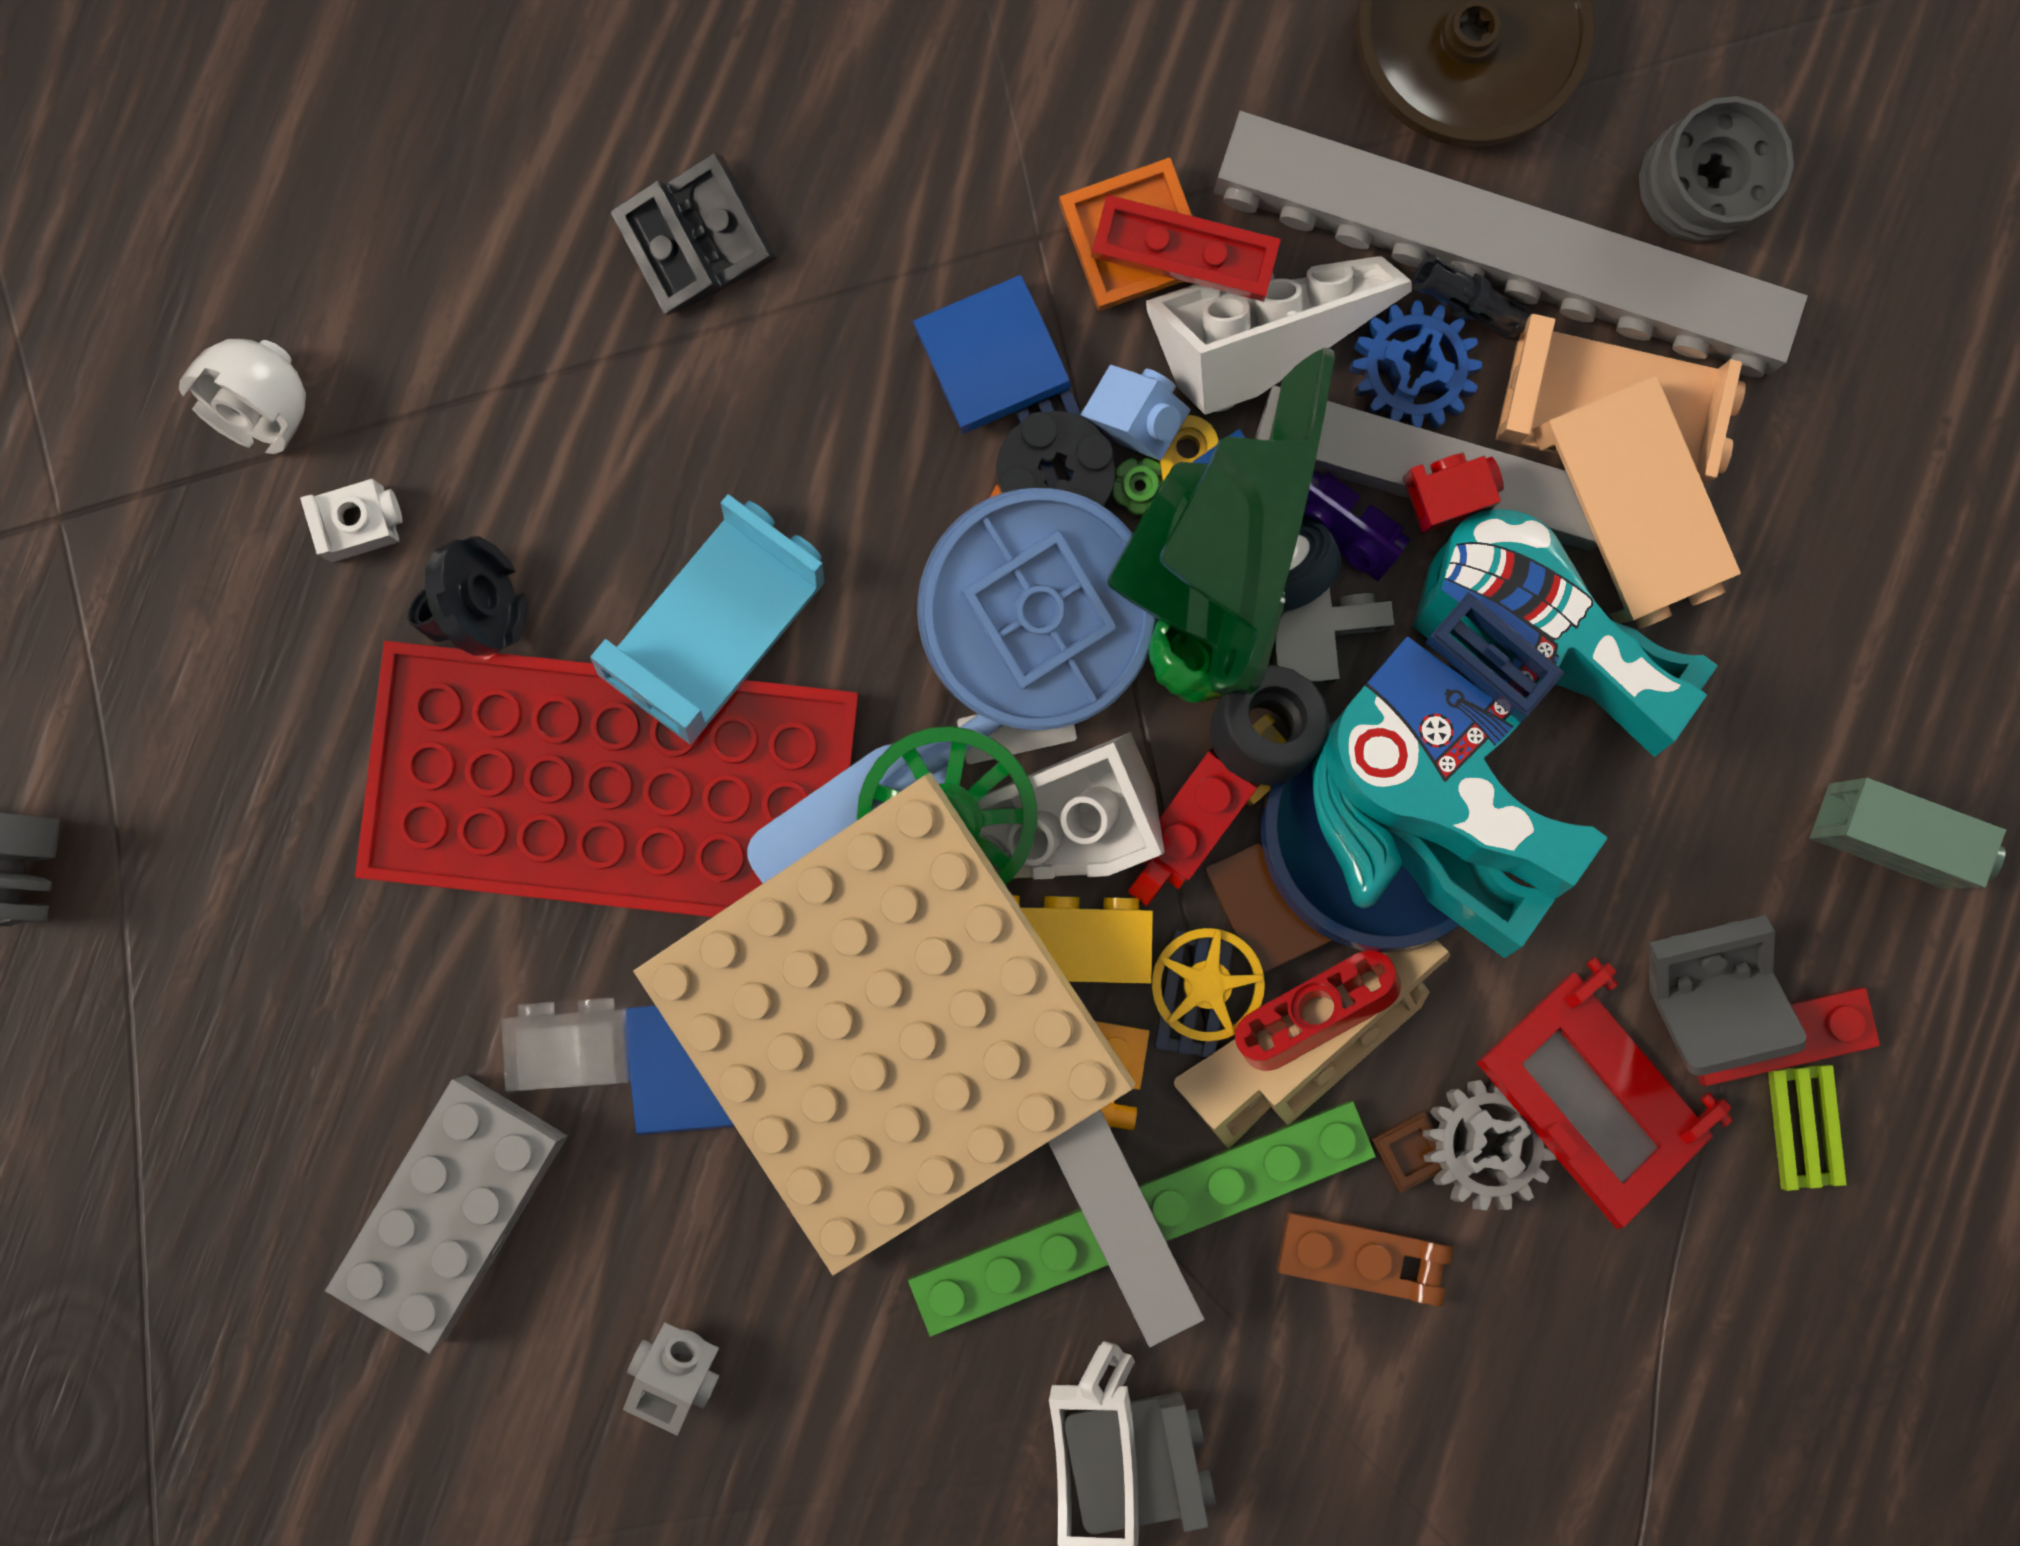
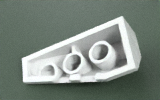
M1376 256L1312 266L1307 271V277L1292 280L1274 279L1272 272L1264 302L1194 284L1147 300L1146 306L1177 387L1206 415L1212 412L1228 410L1237 403L1259 396L1280 382L1306 357L1323 347H1331L1412 291V281L1385 258Z
M1131 732L1028 775L1037 802V830L1033 847L1023 867L1013 878L1053 879L1055 876L1087 875L1088 877L1109 876L1160 856L1165 852L1155 787ZM1014 782L988 792L978 802L981 810L1010 807L1023 808L1019 791ZM996 824L981 827L980 835L1012 857L1019 843L1023 824ZM990 861L993 868L998 873L1000 869Z

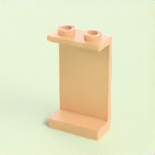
M1536 314L1530 315L1518 336L1495 440L1540 450L1532 431L1535 427L1657 375L1703 485L1717 478L1718 473L1723 474L1726 471L1733 449V440L1726 438L1730 416L1735 417L1739 413L1746 389L1745 382L1738 380L1742 366L1741 361L1730 359L1720 368L1716 369L1553 331L1554 318ZM1555 445L1543 450L1559 454Z
M1657 375L1553 418L1532 429L1541 451L1554 445L1556 446L1624 606L1623 609L1610 614L1614 622L1621 624L1635 620L1638 629L1650 626L1672 616L1668 605L1686 597L1689 598L1691 606L1715 598L1726 592L1722 584L1723 581L1741 574Z

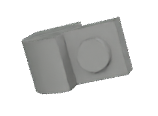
M1329 587L1312 602L1297 609L1282 612L1270 656L1271 665L1293 669L1311 680L1314 686L1333 684L1340 679L1335 636L1387 631L1394 626L1392 601L1375 603L1374 593H1361L1339 597V607H1332Z

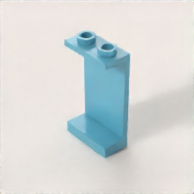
M729 494L721 501L723 522L622 642L616 647L605 639L590 656L599 677L690 745L825 583L823 565L820 562L822 557L815 547L797 535H794L791 539L787 538L773 527L775 522L764 509L751 501H747L742 505Z

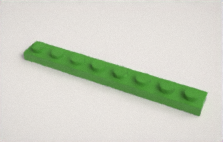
M1348 1100L1293 1122L1289 1126H1283L1138 1186L1167 1242L1373 1159L1376 1156L1355 1104L1352 1100ZM1080 1208L908 1278V1282L931 1337L1105 1267L1108 1263Z

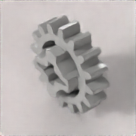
M1482 1080L1469 1081L1467 1085L1468 1097L1459 1089L1449 1090L1446 1095L1452 1107L1450 1109L1441 1106L1433 1107L1430 1111L1433 1117L1440 1122L1438 1129L1423 1130V1137L1436 1142V1150L1423 1156L1424 1161L1440 1163L1442 1168L1434 1177V1183L1436 1185L1453 1183L1454 1187L1450 1199L1455 1202H1464L1472 1194V1206L1476 1210L1487 1211L1491 1198L1498 1210L1512 1209L1511 1194L1521 1201H1530L1534 1198L1528 1183L1530 1181L1537 1183L1548 1182L1549 1176L1539 1167L1542 1161L1556 1160L1554 1154L1549 1149L1544 1148L1543 1141L1493 1082H1491L1487 1093ZM1479 1105H1495L1505 1109L1510 1114L1507 1117H1501L1499 1120L1492 1119L1487 1110H1482ZM1457 1127L1460 1133L1457 1150L1454 1152L1453 1139ZM1501 1134L1497 1137L1498 1141L1492 1146L1495 1155L1478 1156L1482 1153L1481 1149L1487 1144V1139L1484 1135ZM1525 1139V1155L1522 1162L1520 1155L1522 1142ZM1481 1170H1487L1491 1178L1497 1179L1500 1184L1486 1186L1477 1183L1468 1176Z

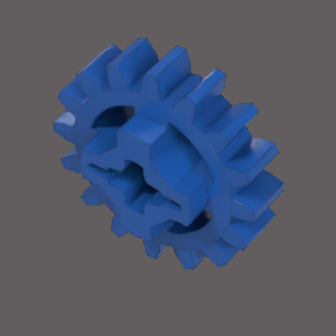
M1414 301L1406 316L1403 315L1402 310L1396 304L1390 306L1387 311V325L1382 320L1374 317L1367 326L1370 335L1374 339L1359 337L1354 346V349L1364 355L1365 358L1354 360L1350 366V373L1364 375V380L1354 389L1355 396L1370 394L1373 398L1367 413L1376 414L1383 409L1389 413L1387 419L1398 422L1401 418L1408 419V425L1421 428L1423 419L1427 418L1435 430L1441 428L1445 423L1444 409L1449 414L1457 417L1465 409L1458 395L1472 397L1478 389V386L1473 381L1467 379V376L1477 374L1482 369L1481 361L1468 359L1467 355L1477 346V339L1467 338L1462 340L1458 335L1465 321L1459 318L1450 325L1443 321L1445 307L1439 305L1431 316L1424 315L1421 301ZM1404 331H1419L1415 338L1405 342H1400L1396 339H1392L1391 342L1388 341L1390 337ZM1440 341L1448 349L1453 363L1445 360L1439 345ZM1424 347V352L1421 356V360H1423L1421 370L1423 373L1408 388L1407 384L1410 379L1408 374L1410 364L1408 362ZM1378 370L1387 374L1393 389L1392 394L1382 384ZM1428 391L1439 395L1440 392L1445 394L1431 403L1413 404L1414 399L1418 395Z

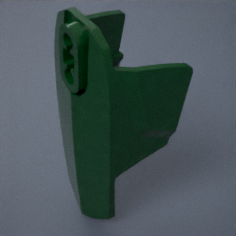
M1323 347L1309 355L1283 378L1269 440L1226 436L1217 443L1209 464L1179 462L1171 468L1154 494L1108 576V586L1129 602L1184 634L1202 640L1211 646L1212 658L1208 675L1212 692L1224 696L1227 693L1238 690L1249 694L1255 693L1261 685L1268 667L1284 608V588L1301 528L1326 411L1335 359L1334 351Z

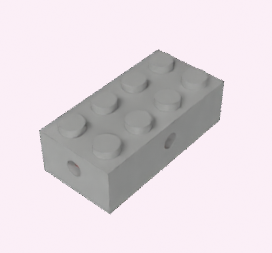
M468 1075L452 1079L325 1291L427 1353H432L447 1340L568 1135Z

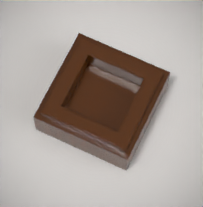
M1422 1110L1370 1138L1397 1191L1400 1193L1436 1175L1442 1170L1440 1163L1424 1161L1423 1156L1436 1150V1142L1423 1137V1130L1434 1128L1428 1116Z

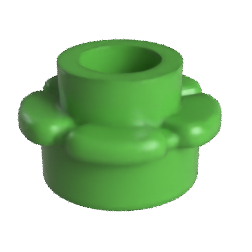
M1130 458L1122 462L1115 470L1116 481H1114L1111 494L1119 506H1124L1133 515L1142 516L1156 493L1157 487L1162 484L1161 467L1157 461L1150 458H1144L1142 461ZM1143 481L1146 484V488L1143 491H1137L1134 487L1135 482Z

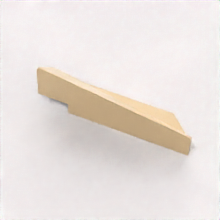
M1436 940L1428 945L1412 950L1383 953L1390 958L1401 980V991L1397 1000L1387 1009L1276 1070L1261 1071L1253 1068L1237 1048L1234 1039L1176 1077L1174 1086L1228 1149L1270 1107L1289 1126L1423 1006L1430 992L1422 981L1441 964L1447 962L1450 956L1449 951ZM1372 971L1366 972L1361 976L1364 985L1369 988L1370 992L1381 987L1379 977L1375 976ZM1343 984L1336 988L1347 1007L1354 1004ZM1317 997L1310 1000L1303 1009V1020L1309 1024H1321L1327 1021L1333 1013L1334 1002L1325 997ZM1289 1014L1283 1017L1292 1036L1299 1035L1300 1032ZM1266 1029L1256 1034L1259 1042L1257 1045L1262 1047L1264 1051L1270 1050L1274 1046L1272 1035Z

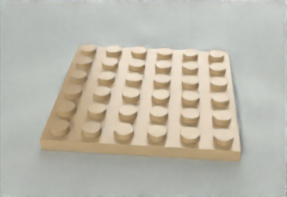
M931 772L633 970L832 1275L840 1272L1131 1091L1136 1085Z

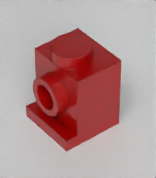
M1464 452L1445 457L1430 464L1432 474L1427 475L1424 465L1421 464L1412 467L1403 476V481L1422 534L1465 520L1474 513L1493 509L1501 502L1498 492L1504 490L1501 471L1492 456L1488 458L1482 456L1467 461Z

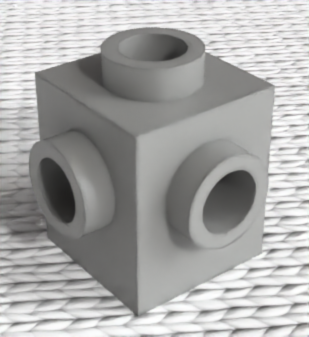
M664 1322L654 1343L652 1344L643 1339L630 1363L627 1373L634 1376L635 1380L623 1410L678 1436L692 1406L696 1405L704 1409L720 1375L711 1372L710 1368L719 1348L704 1341L698 1334L692 1331L680 1330Z

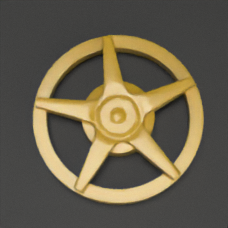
M1203 928L1192 930L1176 937L1164 948L1153 969L1151 988L1156 1008L1170 1027L1191 1039L1217 1041L1235 1035L1236 1028L1242 1018L1261 1006L1264 997L1265 981L1260 961L1246 942L1227 931ZM1212 937L1205 961H1200L1191 967H1187L1169 959L1183 944L1198 938ZM1221 940L1234 945L1244 954L1252 968L1253 975H1230L1229 971L1219 963ZM1165 966L1184 978L1183 987L1186 998L1172 1014L1165 1005L1161 990V979ZM1254 983V994L1249 1008L1232 1025L1225 1006V1002L1231 995L1232 988ZM1198 1006L1204 1009H1213L1225 1029L1212 1032L1197 1031L1184 1026L1177 1020L1192 1008Z

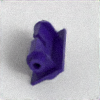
M1315 469L1312 475L1303 519L1314 520L1323 524L1332 534L1340 554L1345 557L1346 561L1355 569L1366 572L1379 581L1410 541V538L1402 533L1404 526L1396 523L1371 503L1361 517L1358 518L1350 511L1361 496L1332 476L1333 474L1329 471L1324 476Z

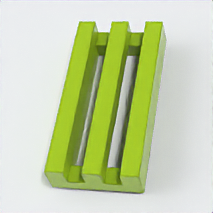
M1822 1064L1791 1067L1768 1072L1781 1189L1792 1191L1799 1190V1188L1813 1189L1823 1188V1186L1847 1185L1833 1065ZM1811 1078L1816 1079L1826 1172H1821ZM1795 1080L1806 1172V1174L1797 1175L1787 1088V1081Z

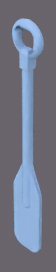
M978 714L960 728L972 729L989 736L1004 725ZM951 741L934 742L916 748L938 784L945 782ZM892 744L873 750L753 835L747 847V857L752 869L762 883H765L857 821L858 798L865 777L877 758ZM967 744L966 751L971 749L973 746ZM901 756L888 768L879 784L902 791L916 780L906 761ZM873 799L872 810L884 802Z

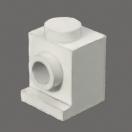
M373 479L317 496L311 494L300 498L316 553L332 563L400 542L395 525L401 524L403 520L396 496L391 489L384 491V487ZM358 506L361 511L359 521L354 525L346 526L343 518L345 510Z

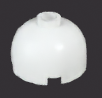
M226 339L205 349L192 362L179 383V391L182 396L190 388L192 394L198 399L192 410L207 424L229 439L248 448L254 443L252 437L264 443H270L271 445L265 452L269 454L284 451L296 433L305 410L306 392L297 371L290 364L292 362L290 355L277 344L267 340H262L258 343L247 339Z

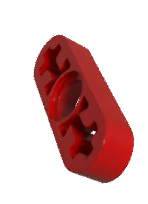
M1375 950L1361 951L1243 1017L1235 1032L1237 1048L1253 1068L1261 1071L1276 1070L1390 1007L1400 994V977L1388 956ZM1369 971H1372L1375 976L1379 977L1381 985L1379 989L1372 992L1364 985L1361 977ZM1342 984L1354 1003L1349 1007L1346 1006L1339 991L1336 989ZM1317 997H1325L1334 1002L1333 1013L1327 1021L1321 1024H1309L1303 1020V1009L1310 1000ZM1288 1014L1300 1032L1295 1037L1292 1036L1283 1020V1017ZM1265 1029L1272 1035V1042L1274 1044L1267 1051H1264L1262 1047L1257 1045L1259 1042L1256 1034Z

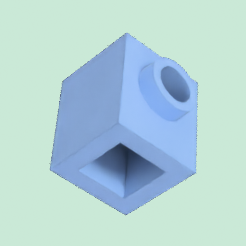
M1110 364L1081 416L1096 426L1114 444L1161 461L1191 409L1173 394L1176 385L1162 374L1146 368L1142 375Z

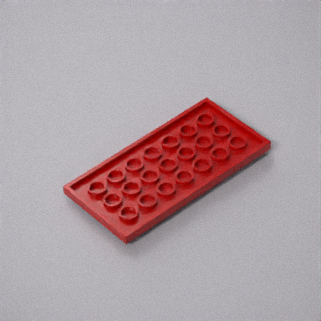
M384 641L355 878L714 917L763 884L752 869L747 857V847L753 835L852 765L859 693L744 680L690 745L599 677L593 663L495 653L490 656H473L457 648Z

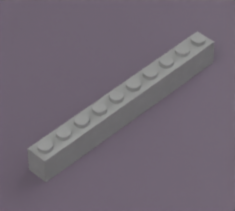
M1239 111L1213 194L1223 196V202L1233 209L1247 213H1255L1257 208L1280 215V222L1297 230L1311 231L1313 227H1318L1336 233L1335 239L1338 242L1352 248L1368 249L1370 245L1391 251V257L1394 260L1407 266L1418 267L1424 258L1429 255H1435L1450 266L1471 277L1474 276V273H1477L1489 280L1490 284L1504 288V295L1515 301L1537 304L1538 300L1554 304L1561 307L1560 313L1580 322H1593L1595 318L1617 325L1616 331L1631 339L1648 341L1652 336L1673 343L1672 349L1686 357L1706 359L1710 355L1725 361L1730 359L1741 361L1740 374L1749 377H1763L1764 373L1770 375L1787 363L1808 295L1243 111Z

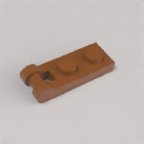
M1287 1211L1276 1270L1281 1274L1405 1298L1433 1306H1443L1446 1287L1441 1286L1444 1264H1451L1454 1246L1434 1240ZM1404 1255L1421 1259L1417 1280L1400 1277Z

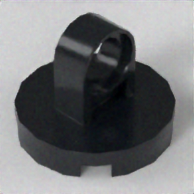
M470 536L463 540L454 539L433 551L426 565L425 588L417 594L411 603L407 620L412 627L433 642L449 639L457 648L473 656H490L520 640L526 626L527 602L524 593L515 596L513 585L508 578V575L516 572L511 561L496 545L480 536Z

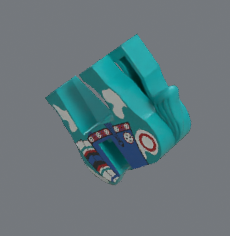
M1491 509L1480 511L1467 517L1459 524L1448 542L1438 551L1428 566L1412 623L1414 629L1429 638L1468 592L1471 593L1565 672L1556 682V685L1592 698L1653 757L1676 741L1706 698L1707 694L1701 689L1718 666L1704 655H1687L1662 648L1637 630L1610 620L1590 595L1582 578L1552 530L1538 519L1514 510ZM1466 616L1461 619L1463 623L1488 644H1493L1509 658V661L1537 685L1542 679ZM1449 633L1450 636H1452L1463 647H1465L1469 652H1471L1475 657H1477L1481 662H1483L1488 668H1490L1494 673H1496L1500 678H1502L1506 683H1508L1513 689H1515L1525 699L1527 698L1513 685H1511L1506 679H1504L1500 674H1498L1494 669H1492L1488 664H1486L1481 658H1479L1475 653H1473L1469 648H1467L1463 643H1461L1456 637ZM1408 636L1328 729L1327 739L1318 754L1313 758V796L1318 823L1327 844L1343 871L1352 902L1357 907L1364 909L1374 906L1395 878L1402 865L1416 881L1430 904L1503 958H1506L1523 947L1555 899L1576 885L1608 837L1593 826L1568 824L1542 816L1521 804L1507 792L1492 773L1484 758L1501 744L1521 722L1477 685H1473ZM1502 871L1513 874L1514 876L1520 878L1521 880L1527 882L1535 888H1529L1515 883L1514 881L1509 879Z

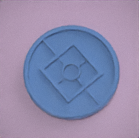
M1026 488L1004 492L987 498L963 513L948 527L933 548L924 567L918 592L917 617L922 645L929 663L943 685L956 699L977 714L996 723L1025 730H1049L1074 725L1098 714L1115 702L1127 690L1142 669L1149 654L1148 646L1157 622V618L1129 602L1112 590L1107 583L1108 576L1130 539L1132 532L1120 519L1097 502L1069 491L1051 488Z

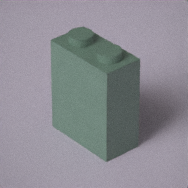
M1870 778L1829 783L1809 838L1942 889L1986 888L1988 880L1992 881L2001 870L2006 853L2005 848L2001 846L2006 829Z

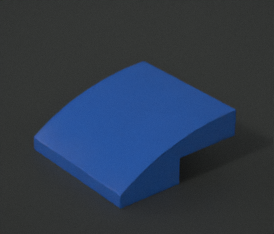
M1021 275L913 320L917 335L938 377L942 392L962 434L1071 388L1070 380Z
M656 1006L626 1008L630 1080L636 1134L648 1135L735 1127Z

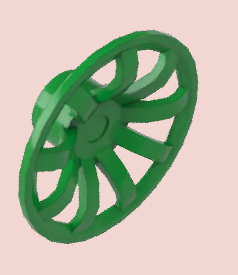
M954 726L930 727L911 733L893 743L877 758L865 777L858 798L857 820L872 811L873 799L886 802L901 792L879 784L888 768L901 756L906 761L917 781L930 773L916 748L934 742L951 741L945 782L939 783V786L988 860L1000 869L997 874L1005 885L1009 883L1023 867L1033 847L1037 830V802L1033 786L1019 761L1007 748L993 738L972 729ZM967 744L985 751L999 762L968 790L960 786ZM1010 774L1019 791L1023 808L1010 807L981 810L978 802ZM996 824H1023L1020 840L1012 857L980 835L981 827Z

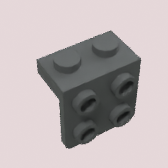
M1766 915L1742 921H1733L1725 925L1688 934L1674 935L1667 939L1649 943V992L1686 1069L1693 1075L1702 1076L1801 1052L1806 1047V1033L1773 973L1775 930Z
M1181 1392L1130 1401L1137 1458L1139 1526L1180 1518L1184 1532L1208 1528L1205 1508L1215 1507L1216 1501L1209 1469L1198 1471L1193 1448L1204 1446L1198 1410L1186 1411ZM1081 1410L1072 1412L1066 1417L1064 1425L1083 1526L1090 1534H1101L1125 1529L1124 1466L1118 1412L1111 1410Z

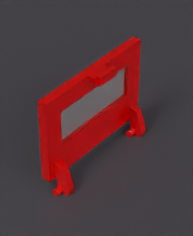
M1594 956L1586 962V965L1593 973L1585 981H1582L1575 972L1567 975L1476 1063L1616 1229H1621L1713 1137L1709 1131L1711 1127L1718 1121L1723 1127H1726L1733 1121L1728 1114L1732 1107L1725 1099L1717 1101L1710 1092H1707L1700 1098L1707 1109L1699 1117L1695 1115L1593 994L1602 985L1608 991L1613 990L1618 985L1612 977L1617 971L1610 963L1602 965Z

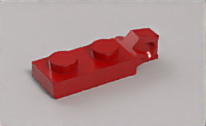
M1212 747L1159 819L1165 852L1160 856L1143 862L1147 866L1128 892L1148 906L1167 881L1179 889L1186 879L1190 880L1261 784L1245 781L1230 772Z

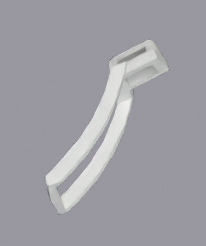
M1103 1341L1098 1346L1079 1385H1052L1049 1404L1054 1430L1058 1480V1546H1138L1139 1505L1135 1436L1128 1388L1123 1386L1135 1361L1132 1355L1123 1353L1117 1344ZM1108 1365L1115 1366L1116 1368L1103 1392L1098 1384ZM1064 1409L1111 1410L1118 1412L1124 1466L1125 1539L1071 1537V1467L1064 1425L1066 1419Z

